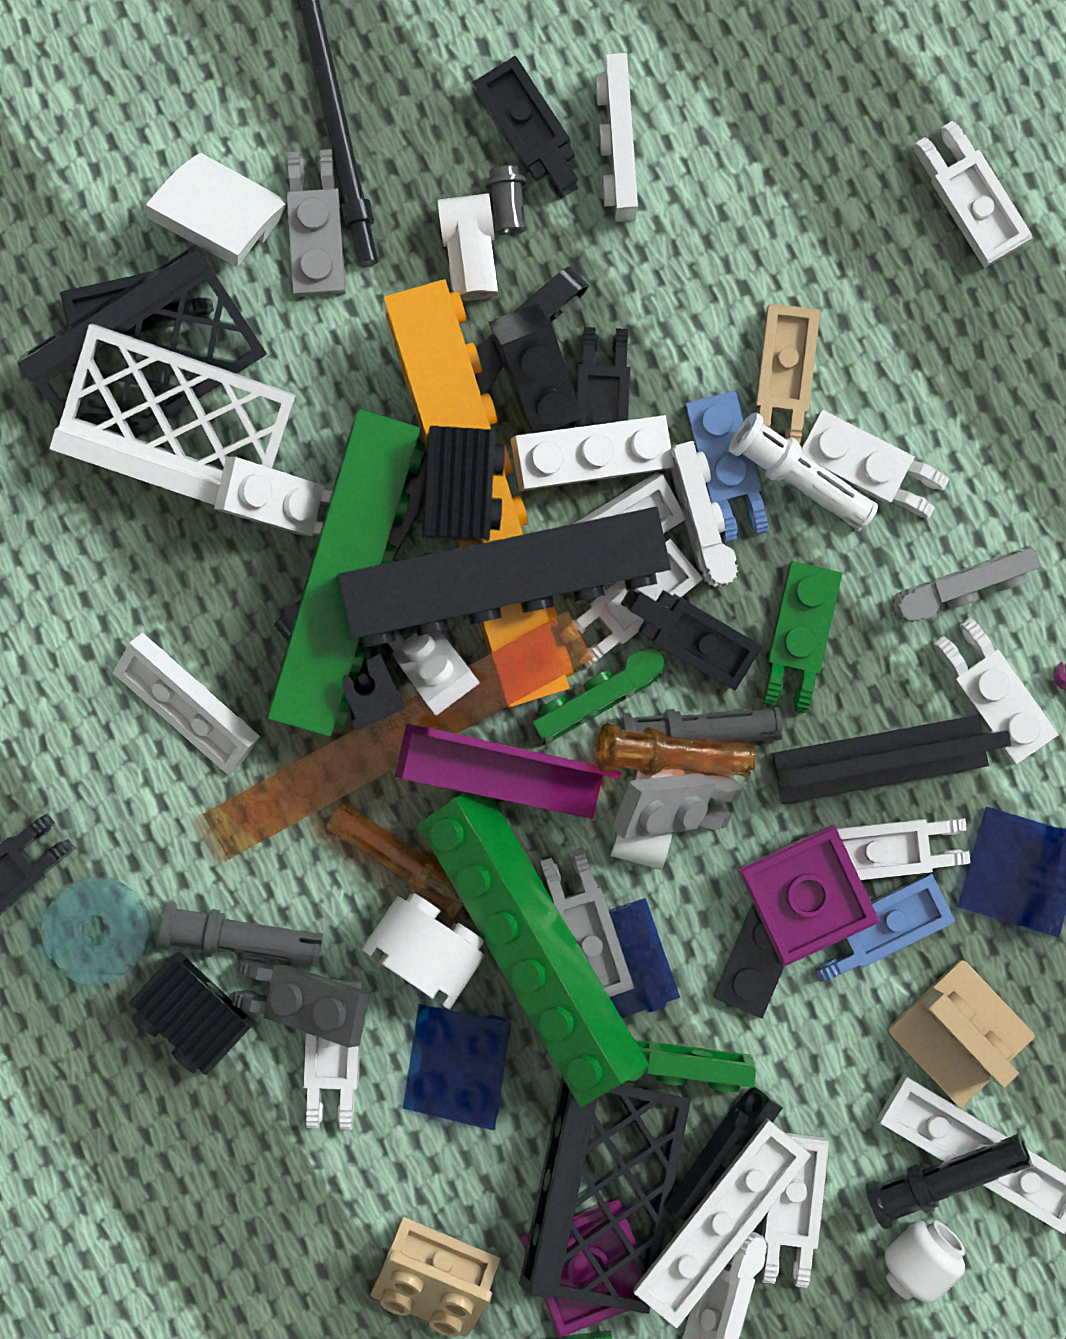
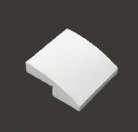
M199 153L177 169L146 204V218L238 267L257 240L264 243L282 218L288 204L287 200L208 156Z

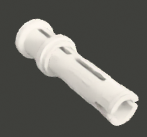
M754 412L745 419L730 442L729 452L735 456L743 454L765 469L764 476L770 480L780 481L783 479L787 483L792 484L806 496L843 519V521L858 532L871 522L878 509L877 503L860 494L837 476L809 459L808 456L801 452L802 447L799 445V441L793 437L783 438L763 424V417L758 413Z

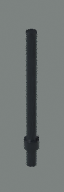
M299 0L344 203L340 206L344 227L351 230L358 266L369 267L379 262L370 226L375 220L370 200L364 199L320 0Z

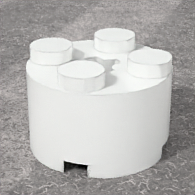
M415 893L410 894L407 900L397 896L361 950L369 956L373 954L376 948L384 952L379 963L432 998L440 990L444 995L439 1003L450 1010L484 959L485 955L479 949L485 941L459 923H454L449 929L435 920L440 910Z

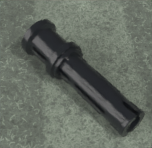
M1017 1133L1000 1142L976 1149L939 1165L925 1169L924 1166H917L915 1164L907 1168V1174L878 1184L875 1180H872L865 1184L866 1193L878 1223L883 1229H887L893 1226V1220L920 1210L926 1214L931 1213L939 1206V1201L949 1198V1196L995 1181L1011 1173L1032 1168L1033 1165L1026 1145L1022 1141L1020 1134Z

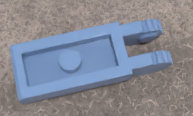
M736 390L685 403L684 408L696 452L702 451L708 461L711 480L705 484L710 502H717L722 511L725 531L722 532L724 541L737 540L738 532L737 523L728 500L744 496L749 508L748 516L751 527L756 534L768 532L769 525L763 500L759 493L762 491L755 462L743 454L735 456L729 452L730 442L740 425L744 422Z
M927 873L872 900L871 903L880 923L846 938L845 941L851 952L837 959L833 958L822 963L814 971L819 982L837 977L857 966L864 968L956 922L933 875Z

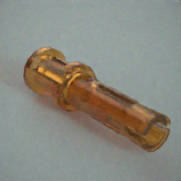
M607 723L600 728L595 743L596 764L602 772H613L616 768L639 769L641 774L652 776L660 773L662 769L747 777L751 775L750 770H754L756 763L755 748L750 743L674 738L665 736L663 732L653 727H647L642 732L620 730L617 725Z
M345 801L338 806L325 829L344 839L369 858L395 873L407 882L406 888L409 889L410 894L423 895L446 911V918L453 922L464 904L435 854L428 853L426 856L385 828L361 814Z

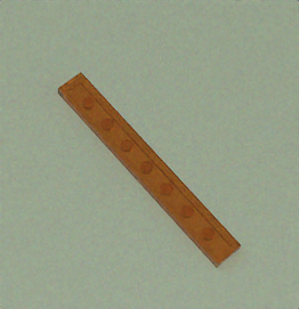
M568 610L468 666L480 683L437 716L422 696L418 694L404 702V709L358 731L353 730L203 815L229 860L396 768L406 724L458 734L595 657Z

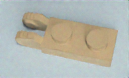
M769 303L766 308L755 409H758V414L763 417V424L770 429L772 411L790 413L785 439L793 437L799 441L800 445L804 415L809 411L820 310Z

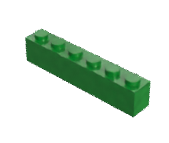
M360 408L356 412L266 719L325 736H331L334 727L343 729L350 708L346 697L343 696V677L345 675L358 677L366 647L358 645L359 638L349 639L336 575L392 562L396 545L387 542L393 523L402 525L407 512L410 495L403 493L402 490L407 473L416 475L423 457L425 444L417 442L421 427Z
M472 793L458 796L418 824L419 828L580 1108L649 1067L647 1060L562 915L553 904L554 901L494 799Z

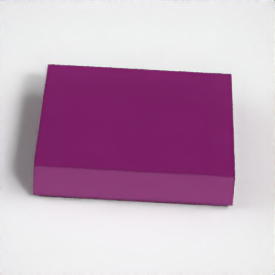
M835 825L823 828L737 868L779 962L783 967L880 923Z
M618 1196L605 1201L613 1215L623 1208ZM598 1205L574 1213L573 1223L582 1237L607 1220ZM625 1218L619 1225L632 1246L637 1243L628 1220ZM612 1228L588 1245L602 1269L626 1252ZM529 1232L520 1235L525 1252ZM571 1233L567 1248L576 1242ZM582 1250L564 1262L560 1284L578 1287L596 1274ZM641 1254L638 1255L644 1264ZM630 1261L608 1277L618 1295L637 1298L633 1288L640 1281L641 1274L633 1261ZM602 1282L592 1289L607 1292ZM552 1296L551 1299L543 1297L558 1338L629 1311Z

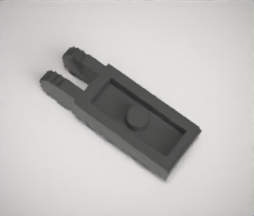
M240 959L239 974L256 980L270 981L268 997L250 990L234 991L231 1002L233 1006L248 1012L264 1014L263 1018L348 1048L360 1046L370 996L369 992L289 965L276 966L254 959Z

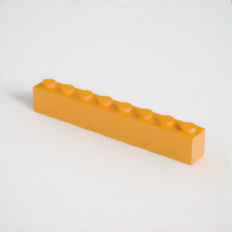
M446 279L384 296L382 307L419 427H421L420 431L426 451L427 433L430 426L491 429L490 425L497 423V416L490 394L485 393L481 395L475 374L482 373V368L475 344L473 342L465 344L459 324L466 322V314L459 292L450 293ZM506 446L503 476H493L492 498H502L500 530H490V540L487 542L523 535L521 526L528 524L521 496L519 494L511 496L506 480L507 475L513 474ZM454 540L456 549L485 543L480 541ZM521 603L500 607L502 618L479 623L504 706L513 707L570 689L567 677L574 675L571 658L565 645L557 647L551 628L559 625L555 606L526 613L522 612Z

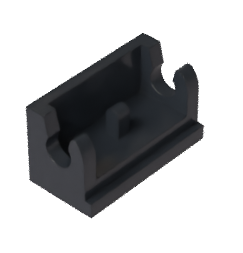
M379 645L366 647L365 656L369 676L367 673L361 672L358 675V680L353 676L345 675L343 677V692L350 705L351 722L356 731L405 708L400 689Z

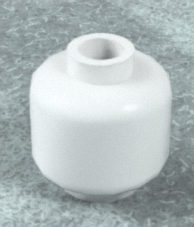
M914 1221L886 1249L885 1260L890 1270L886 1275L891 1287L906 1300L914 1297L924 1303H934L962 1278L965 1271V1263L962 1258L966 1253L965 1248L958 1237L939 1221L932 1223Z

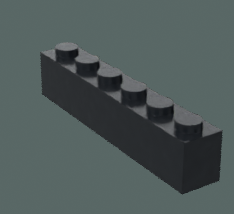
M658 506L343 572L336 575L349 639L362 637L365 648L396 641L394 630L415 626L417 636L448 630L447 619L468 614L471 625L502 618L500 607L521 603L522 612L526 613L554 607L552 596L573 591L574 601L577 602L606 595L604 585L624 580L626 591L658 584L656 573L671 570L659 510Z

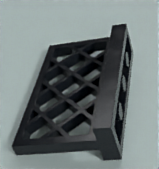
M194 244L22 354L18 365L29 381L35 383L61 420L67 399L58 396L49 380L64 370L76 371L77 364L75 363L79 361L90 324H95L121 334L135 326L133 338L139 340L144 319L153 313L175 318L170 347L151 342L146 343L205 362L209 365L224 366L221 369L235 374L267 355V352L208 264L199 247ZM205 280L218 297L214 319L183 312L187 292ZM180 297L177 310L163 308ZM223 306L234 323L220 320ZM182 320L212 326L207 354L176 348ZM218 328L241 332L251 350L235 360L213 356ZM102 340L98 341L96 351L93 357L95 364L98 349L103 345L107 344V342H104ZM131 351L132 354H133V356H134V358L136 359V354H137V353ZM168 363L166 364L163 382L146 379L150 388L161 390V394L177 386L169 384L172 367ZM99 369L103 378L116 374V372ZM90 371L85 388L92 385L93 377ZM133 373L116 380L125 382L120 404L122 413L126 411L130 385H139L135 377L132 376ZM208 378L194 385L192 389L198 399L222 384V382ZM184 390L177 393L180 395L166 404V399L159 402L166 419L190 404ZM90 393L83 397V402H80L78 410L81 411L80 419L83 421L86 419L87 412L114 417L109 408L88 404ZM153 412L148 416L134 414L125 419L137 422L130 426L135 438L159 424ZM117 424L115 432L123 434Z
M973 715L773 752L772 757L781 804H787L989 766L986 751L1011 747L1012 745L1009 730L982 733L979 715Z
M562 1077L519 1285L530 1295L550 1299L552 1296L649 1314L650 1306L638 1296L634 1298L618 1295L608 1277L630 1261H633L642 1278L661 1254L670 1210L665 1204L673 1194L691 1099L621 1084L607 1093L616 1094L628 1113L604 1129L595 1115L597 1099L580 1108ZM628 1097L645 1101L635 1108ZM658 1103L674 1106L670 1129L654 1139L640 1116ZM633 1121L647 1142V1145L624 1161L609 1137ZM593 1126L597 1132V1135L589 1140L591 1128ZM603 1142L617 1166L593 1183L584 1169L585 1158L588 1152ZM667 1143L666 1152L664 1156L660 1147ZM653 1153L662 1167L661 1178L657 1184L643 1192L629 1169ZM623 1174L637 1198L613 1215L599 1191ZM582 1179L587 1188L578 1194ZM593 1196L607 1220L582 1237L573 1223L575 1208ZM657 1196L655 1208L653 1209L649 1201ZM643 1206L652 1221L650 1234L632 1246L619 1223ZM612 1228L626 1252L602 1269L588 1245ZM571 1233L576 1242L567 1248ZM582 1250L596 1274L578 1287L560 1284L564 1262ZM646 1250L645 1259H644V1264H643L642 1260L640 1259V1257H639L638 1255H640L641 1253H643V1252ZM602 1282L607 1292L592 1289Z

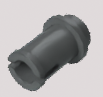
M506 165L490 169V178L485 181V187L491 190L494 233L503 235L527 231L522 186L526 184V177L520 175V168L518 166Z

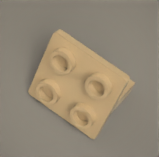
M958 960L888 1027V1033L959 1107H963L990 1080L1005 1088L1020 1074L1010 1061L1034 1039L1032 1030L964 960Z
M403 1217L370 1296L379 1300L380 1305L393 1314L400 1316L412 1314L428 1321L430 1327L442 1335L450 1337L461 1335L467 1337L490 1302L492 1296L490 1288L501 1258Z

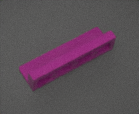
M406 724L394 777L593 819L602 777L607 776L620 779L622 771L428 727Z

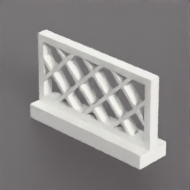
M90 324L60 425L54 431L49 449L215 505L223 468L209 464V462L219 458L224 466L228 453L253 442L262 460V466L272 469L296 395L101 326ZM102 340L119 346L129 367L103 379L93 360L98 341ZM131 351L145 355L148 358L137 363ZM159 360L171 365L181 385L155 397L140 368ZM182 369L199 374V376L188 381ZM90 371L95 384L84 389ZM133 373L147 401L122 413L107 384ZM211 378L222 382L232 402L205 414L191 386ZM233 386L251 393L239 398ZM97 389L100 390L114 416L98 425L75 418L81 397ZM184 390L198 419L172 430L158 402ZM258 396L281 403L276 422L257 432L242 405ZM151 407L165 435L150 442H145L134 437L125 419ZM235 408L249 436L223 448L209 420ZM117 423L123 434L107 429V427ZM202 424L216 452L197 460L185 455L176 436ZM272 432L267 450H265L260 438ZM169 441L173 451L157 445Z

